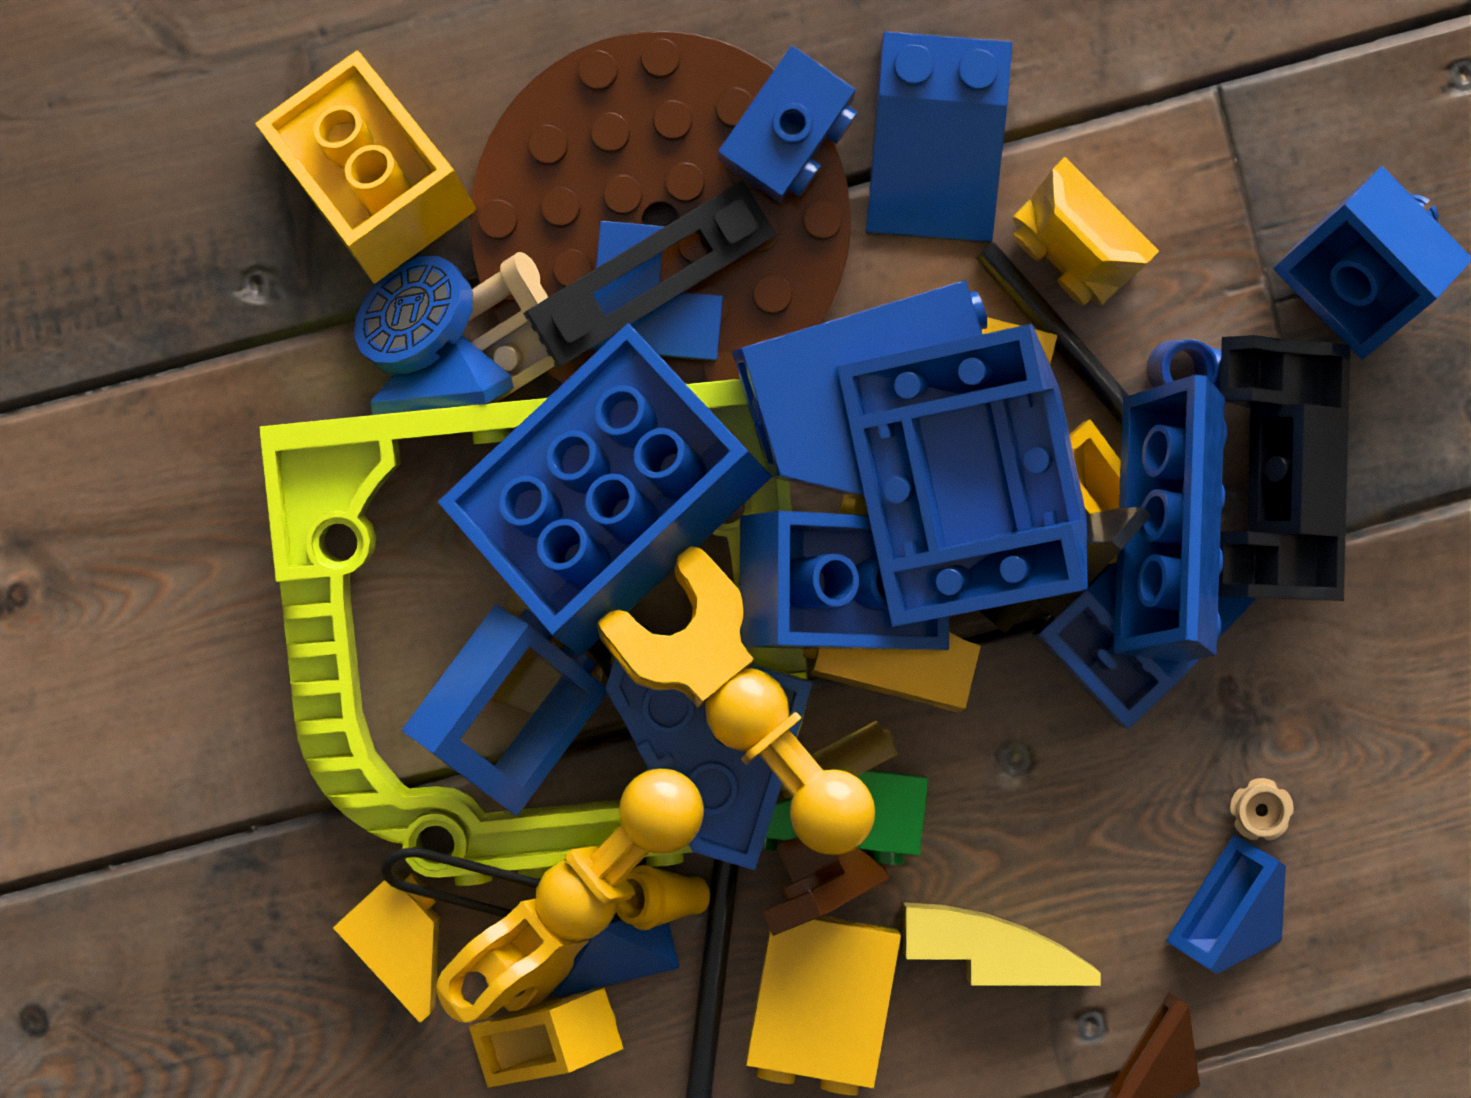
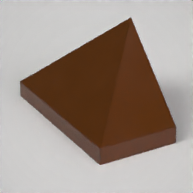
M1168 992L1103 1098H1170L1200 1087L1189 1006L1185 1002Z

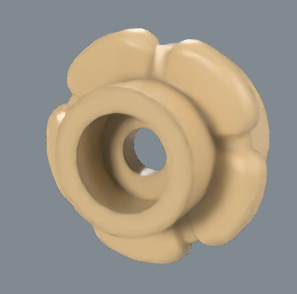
M1257 778L1249 781L1248 787L1238 789L1230 802V812L1236 817L1235 828L1242 836L1250 840H1257L1259 837H1263L1265 840L1270 841L1283 835L1288 828V822L1294 810L1293 801L1289 793L1284 789H1278L1273 780L1266 778ZM1259 804H1264L1267 807V813L1264 816H1259L1256 813V807Z

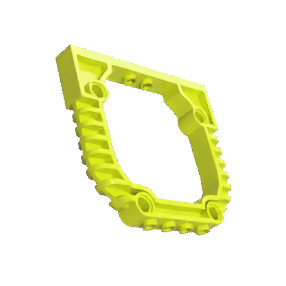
M740 379L686 384L768 471ZM547 398L259 426L276 582H280L295 727L303 758L311 775L326 797L346 817L366 829L367 832L386 841L402 844V849L424 848L421 843V831L430 826H441L449 831L454 840V850L448 855L507 871L518 870V874L537 879L542 878L545 871L566 859L565 855L571 849L588 846L600 847L621 825L619 817L620 800L522 809L518 816L510 811L485 813L472 797L455 788L432 786L409 789L398 779L375 751L362 708L351 604L350 573L367 563L375 551L376 533L373 524L364 514L382 484L401 464L398 439L472 432L474 444L502 442L511 433V428L518 427ZM771 478L745 502L741 515L734 520L725 521L712 533L716 536L727 537L733 581L739 591L740 516L772 511H792L790 484L788 481ZM333 524H344L350 527L356 535L357 549L349 559H338L327 550L325 536ZM745 647L754 659L752 663L807 679L806 657H803L804 649ZM802 717V720H801V724H800V727H799L797 736H798L799 731H800V728H801V726H802L803 717ZM688 844L682 849L671 853L659 854L649 852L645 856L646 866L660 867L683 863V853H691L692 850ZM418 857L405 858L411 868L419 874L435 878L454 876V883L457 886L479 885L493 881L492 876Z

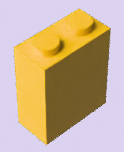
M828 916L819 917L774 936L769 929L747 1049L746 1066L757 1067L758 1078L776 1083L794 1084L796 1075L821 1079V1089L837 1094L858 1095L859 1086L874 1089L901 939L899 930Z

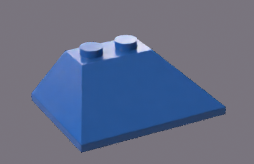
M1032 324L837 366L892 627L1088 589L1087 516L1058 382Z

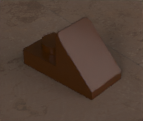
M795 837L778 846V852L792 880V883L781 888L785 900L762 913L774 936L822 917L890 878L883 865L858 848L841 855H825L811 850L798 837Z

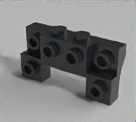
M1258 335L1222 337L1221 360L1218 366L1220 393L1225 397V402L1251 405L1248 527L1247 531H1220L1223 567L1219 576L1218 597L1344 601L1350 345L1331 342L1286 340Z

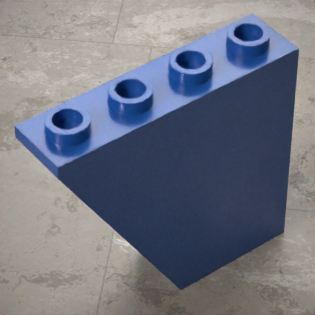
M966 280L742 347L732 352L764 460L772 478L865 500L837 366L982 335L981 330L987 328L986 311L979 294L976 291H969Z

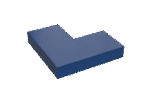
M600 221L596 268L665 226ZM663 252L594 293V298L605 316L660 283ZM682 292L630 325L660 357L717 362L723 296ZM614 335L589 350H600Z

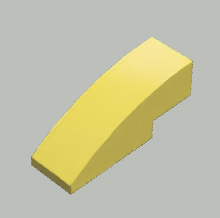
M903 902V954L906 959L966 960V979L971 986H1101V973L1093 965L1061 944L1024 926L986 913L947 905Z

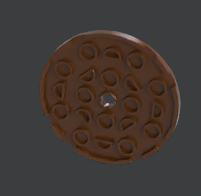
M645 31L623 34L597 41L558 60L536 76L515 97L489 136L479 161L471 198L477 208L470 215V236L479 281L482 283L500 272V265L503 261L517 252H522L535 263L540 274V284L547 296L550 297L596 269L600 221L642 224L646 211L656 204L671 207L680 218L741 180H744L777 235L684 291L685 293L723 296L717 362L661 357L685 384L740 379L732 355L733 351L821 324L832 305L844 272L851 233L849 193L840 156L834 142L827 138L813 158L821 164V168L810 185L800 197L790 191L783 203L780 204L718 161L719 149L775 70L773 67L743 49L721 40L698 34L676 31ZM692 233L663 251L660 283L708 254L709 250L706 245L703 246L700 242L701 237L698 233ZM513 295L508 296L491 307L500 324L521 311ZM588 350L557 369L555 366L545 373L555 381L563 384L597 351Z

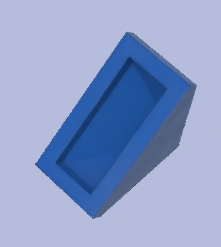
M461 336L454 345L447 341L441 349L436 351L441 358L429 367L407 375L394 374L371 400L372 415L487 404L514 388L512 377L475 345Z
M1234 834L1166 942L1216 974L1282 940L1286 866Z
M619 916L613 917L609 926L589 939L590 941L579 951L574 959L573 968L568 976L554 989L555 998L678 969L679 963L670 924L666 923L649 930H639L631 924L625 923Z

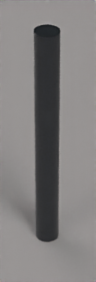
M995 242L990 244L975 259L1037 330L1057 335L1054 349L1122 425L1123 397L1129 396V394Z
M715 858L686 1098L712 1097L739 870L738 865Z

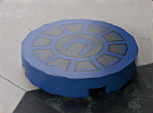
M418 256L404 262L375 283L363 299L355 318L354 339L361 354L387 374L407 375L429 367L441 358L436 351L441 349L447 341L454 345L462 336L472 313L473 291L460 270L440 256Z

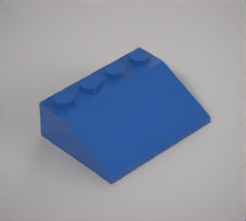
M627 323L447 492L438 503L547 630L579 656H582L600 639L597 629V621L608 612L615 610L629 612L674 570L679 554L690 546L698 547L768 482L772 476L638 332Z

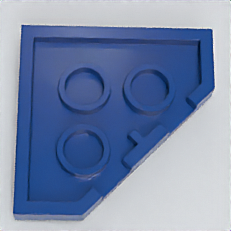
M614 658L605 689L635 741L636 747L649 770L664 768L680 772L696 785L701 794L704 805V817L699 832L689 843L692 852L756 870L782 782L759 755L746 765L741 758L747 752L729 748L714 737L706 721L705 703L700 708H697L682 692L676 690L658 691L637 685ZM751 663L748 668L767 672L782 686L788 697L789 717L795 712L801 717L789 729L797 737L813 682Z

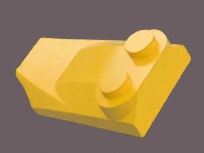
M1066 157L1050 171L1032 197L1012 216L1014 223L1018 227L1012 234L1017 244L1038 262L1045 256L1062 273L1057 279L1059 285L1075 302L1083 307L1090 300L1102 307L1159 252Z

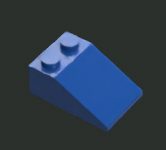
M884 31L880 45L866 233L992 243L1008 106L1012 41Z
M772 511L740 516V593L743 602V620L740 628V637L744 647L949 650V616L892 627L869 515Z

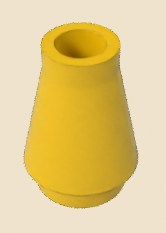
M640 865L633 868L625 877L634 888L635 894L630 900L618 902L617 914L625 923L631 924L639 930H649L688 915L703 913L710 901L709 887L706 881L699 876H684Z

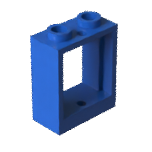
M495 604L401 731L493 800L518 816L608 693L605 689L606 686L590 674L597 664L585 654L579 656L565 644L559 649L551 643L550 640L553 635L534 613L525 608L520 616L516 617ZM529 649L562 676L498 763L493 766L460 741V739L526 650Z

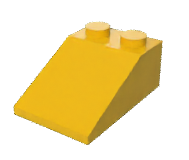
M358 50L255 123L374 284L477 210L454 169Z

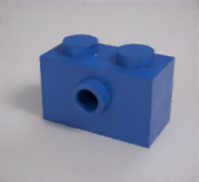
M791 45L719 149L718 161L780 204L783 203L790 191L800 197L821 168V164L813 158L828 138L837 144L856 118L858 112L850 107L854 100L856 89Z

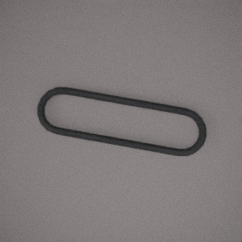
M416 847L393 852L384 860L381 868L384 880L391 887L503 918L512 910L402 881L392 874L391 868L397 861L404 858L418 857L537 888L540 879Z

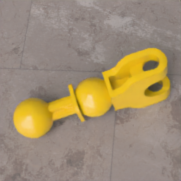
M692 546L688 547L677 556L674 568L676 580L684 589L693 607L692 619L687 628L671 636L656 635L636 622L628 612L615 610L608 612L597 621L600 639L627 675L637 685L658 691L676 690L682 692L697 708H700L705 703L706 721L714 737L729 748L747 752L741 758L746 765L758 755L764 760L793 795L790 805V820L795 834L804 845L815 852L825 855H841L856 849L866 840L874 825L875 805L869 789L860 779L848 772L841 770L823 771L789 730L801 717L797 712L789 717L788 697L782 686L767 672L748 668L754 659L741 643L740 628L743 620V602L740 591L702 549Z
M664 768L652 769L635 777L622 794L619 805L621 825L600 847L588 846L571 849L565 855L566 859L545 871L536 888V899L521 901L505 918L470 941L441 972L437 980L436 990L445 1012L456 1021L467 1023L488 1018L502 1006L508 1011H518L541 1003L568 976L573 968L576 955L590 941L589 939L609 926L617 912L618 902L630 900L634 896L635 890L625 878L649 852L659 854L671 853L682 849L696 837L704 817L703 800L696 785L684 774ZM479 972L485 976L488 987L473 1005L464 999L462 985L468 973Z

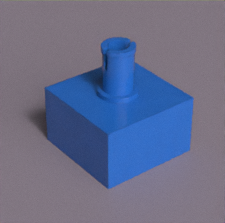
M1383 166L1316 224L1273 268L1347 345H1350L1352 351L1361 360L1366 358L1433 303L1471 262V256L1438 223L1439 215L1437 208L1434 205L1428 211L1423 208L1429 199L1420 195H1410Z

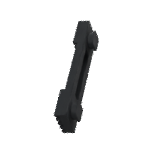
M741 180L541 301L523 314L531 322L533 331H536L539 335L538 339L541 344L545 345L547 348L546 352L549 357L552 356L555 361L554 365L558 369L619 332L627 323L632 324L777 234L744 180ZM695 232V234L698 233L700 235V242L703 246L706 245L709 250L707 255L605 316L592 295L593 293Z

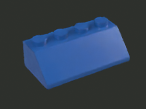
M1192 375L1123 397L1119 509L1142 506L1151 516L1117 555L1114 627L1115 654L1182 662L1216 656L1217 640L1221 631V618L1218 613L1219 576L1223 567L1220 530L1221 512L1225 503L1222 469L1223 448L1227 440V425L1224 421L1225 397L1207 376Z

